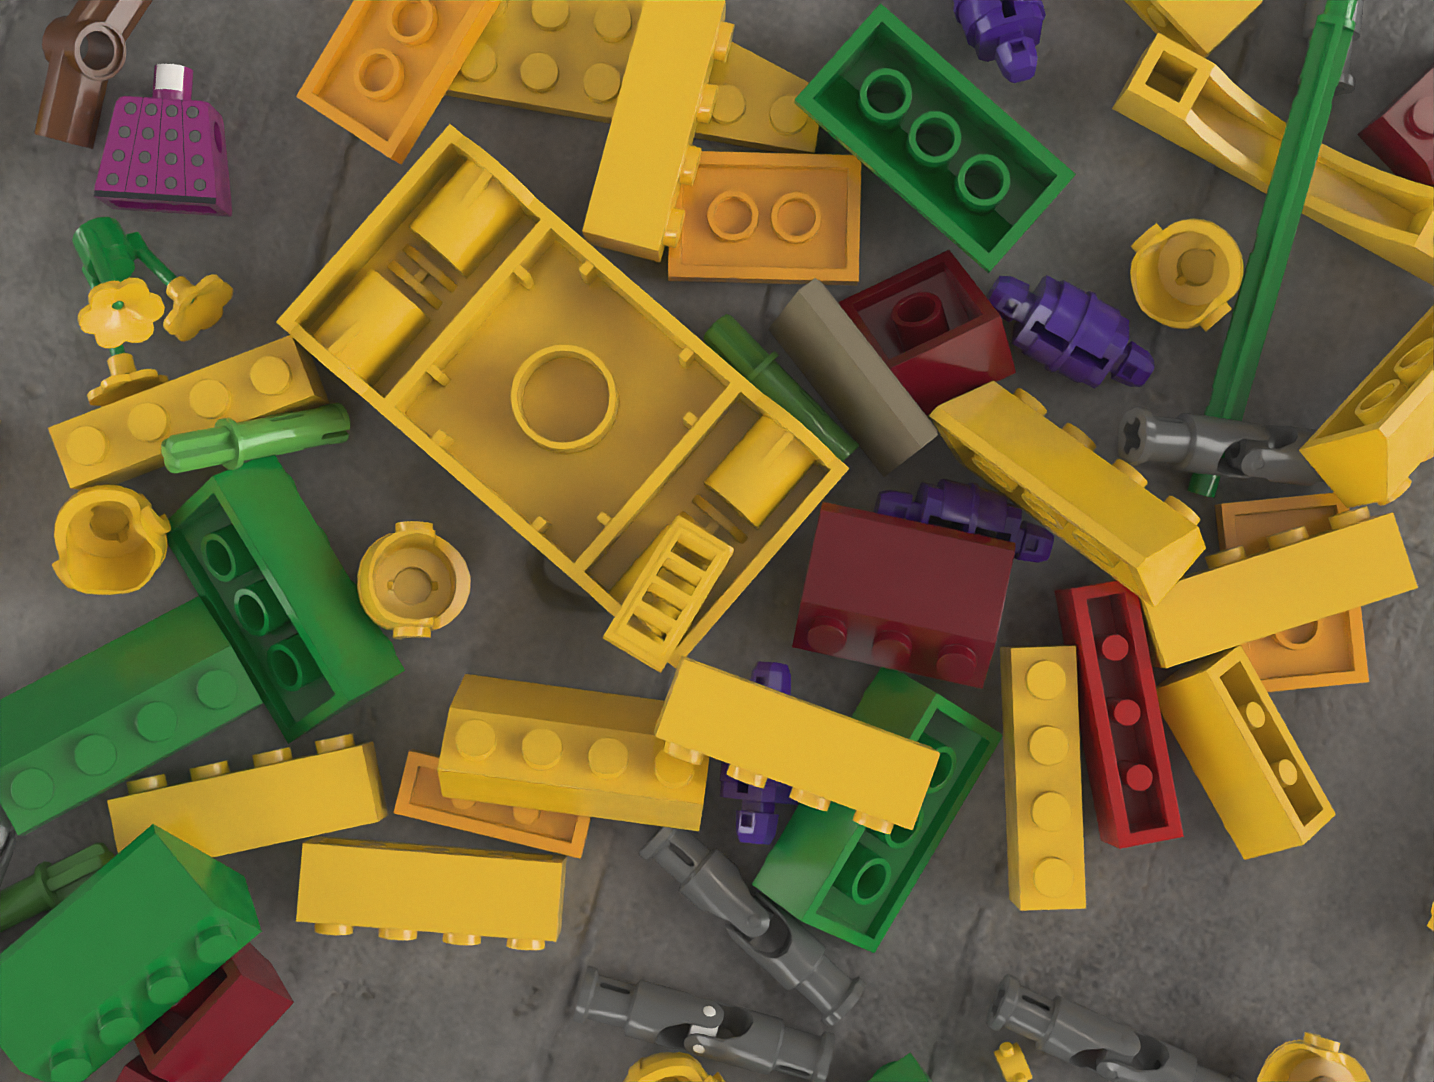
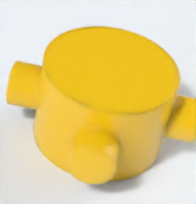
M1003 1042L998 1050L993 1051L1005 1082H1028V1080L1033 1079L1026 1059L1017 1042L1013 1044L1011 1042Z

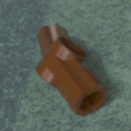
M78 0L68 16L58 17L46 27L42 37V49L46 60L49 62L34 134L90 149L94 148L108 79L114 77L122 69L126 60L125 42L153 0ZM86 36L88 40V51L85 58L82 60L80 55V45L82 43L83 38Z

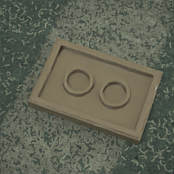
M814 278L799 289L768 330L850 435L856 440L882 476L885 477L938 436V430L820 279Z

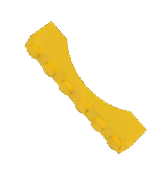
M1158 33L1142 53L1112 109L1267 194L1287 123L1253 100L1233 83L1216 64ZM1321 143L1302 214L1434 286V187L1381 171Z

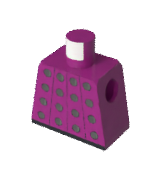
M157 64L154 66L152 98L122 96L116 101L94 188V197L112 209L232 217V200L223 118L210 103L192 100L194 71L191 68L176 64Z

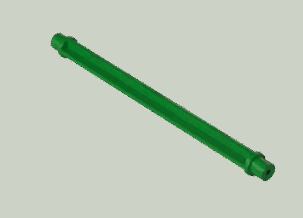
M1327 0L1323 14L1317 16L1300 75V85L1292 103L1257 226L1255 243L1252 252L1249 254L1212 384L1213 390L1204 415L1240 421L1243 419L1332 109L1331 103L1334 92L1339 84L1356 22L1352 18L1357 0ZM1225 451L1221 458H1225ZM1192 473L1187 491L1215 498L1221 476Z

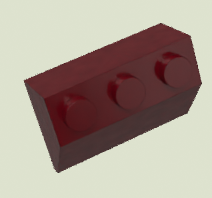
M822 502L792 647L983 689L997 641L1016 543Z

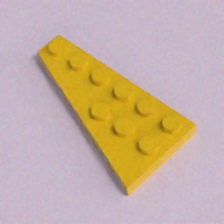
M502 0L446 91L445 96L611 124L644 0ZM731 42L726 62L714 60L708 82L718 86L710 123L698 122L694 138L778 153L814 154L819 124L794 103V99L809 82Z

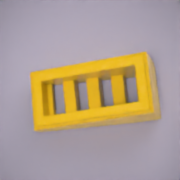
M676 516L605 632L603 639L661 673L732 556L734 549L685 518ZM675 546L708 565L707 571L701 570L673 553L672 550ZM661 568L694 586L696 589L692 596L658 577L657 575ZM649 592L679 610L681 614L678 619L674 620L644 602L642 599L645 594ZM632 615L665 633L667 637L663 644L657 643L627 625Z

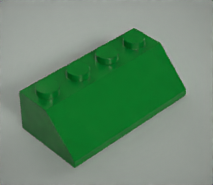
M881 3L794 99V103L988 274L1076 175Z
M276 455L256 458L243 463L239 469L226 470L212 476L168 519L171 525V531L166 533L168 545L201 600L231 644L257 693L288 744L363 700L405 671L396 656L392 642L365 613L359 600L357 585L350 580L332 550L326 533L315 522L300 497L293 478L285 472Z
M199 596L0 699V804L18 836L26 835L261 707L263 701L231 644Z
M884 667L879 669L872 683L866 688L863 698L851 718L930 746L941 753L913 831L894 824L891 834H885L854 822L852 819L856 810L831 801L828 811H822L799 802L796 811L777 843L768 853L762 868L752 883L753 886L800 921L872 953H875L1003 737V734L933 690L898 670Z
M152 824L0 954V1048L20 1072L44 1082H83L262 932L245 876Z

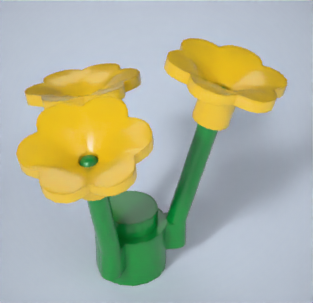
M97 217L85 222L74 232L72 238L73 246L84 265L82 273L91 288L88 294L89 304L78 313V323L82 331L94 334L97 344L103 348H109L111 357L107 360L111 377L104 379L100 384L101 386L88 392L87 397L90 405L103 407L169 381L168 376L158 375L155 369L137 371L133 356L125 353L123 346L125 341L140 343L147 340L154 332L153 322L161 318L165 310L161 297L149 292L147 284L143 280L129 278L135 270L134 261L136 259H139L167 286L166 294L174 302L173 309L164 319L163 327L169 334L175 335L180 341L191 340L200 330H205L215 325L222 317L223 306L230 301L234 292L233 288L227 282H223L217 274L204 277L195 286L186 277H177L148 248L139 232L125 234L120 223L111 217Z

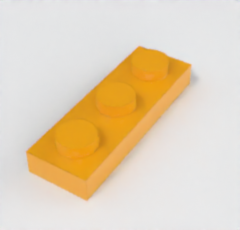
M415 749L409 750L394 814L581 859L592 817L442 797L437 771L440 755Z

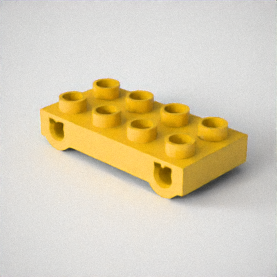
M451 124L446 127L276 321L308 352L369 402L588 592L614 617L676 516L685 518L734 549L732 556L668 660V663L675 669L678 667L681 656L687 657L849 469L801 422L758 390L541 203L496 159L472 140L461 134ZM676 546L672 550L676 555L701 570L707 571L709 566ZM661 568L657 575L689 596H692L696 589L664 568ZM649 592L642 599L674 620H677L681 614L679 610ZM632 615L627 624L661 645L667 637L665 633L635 615Z

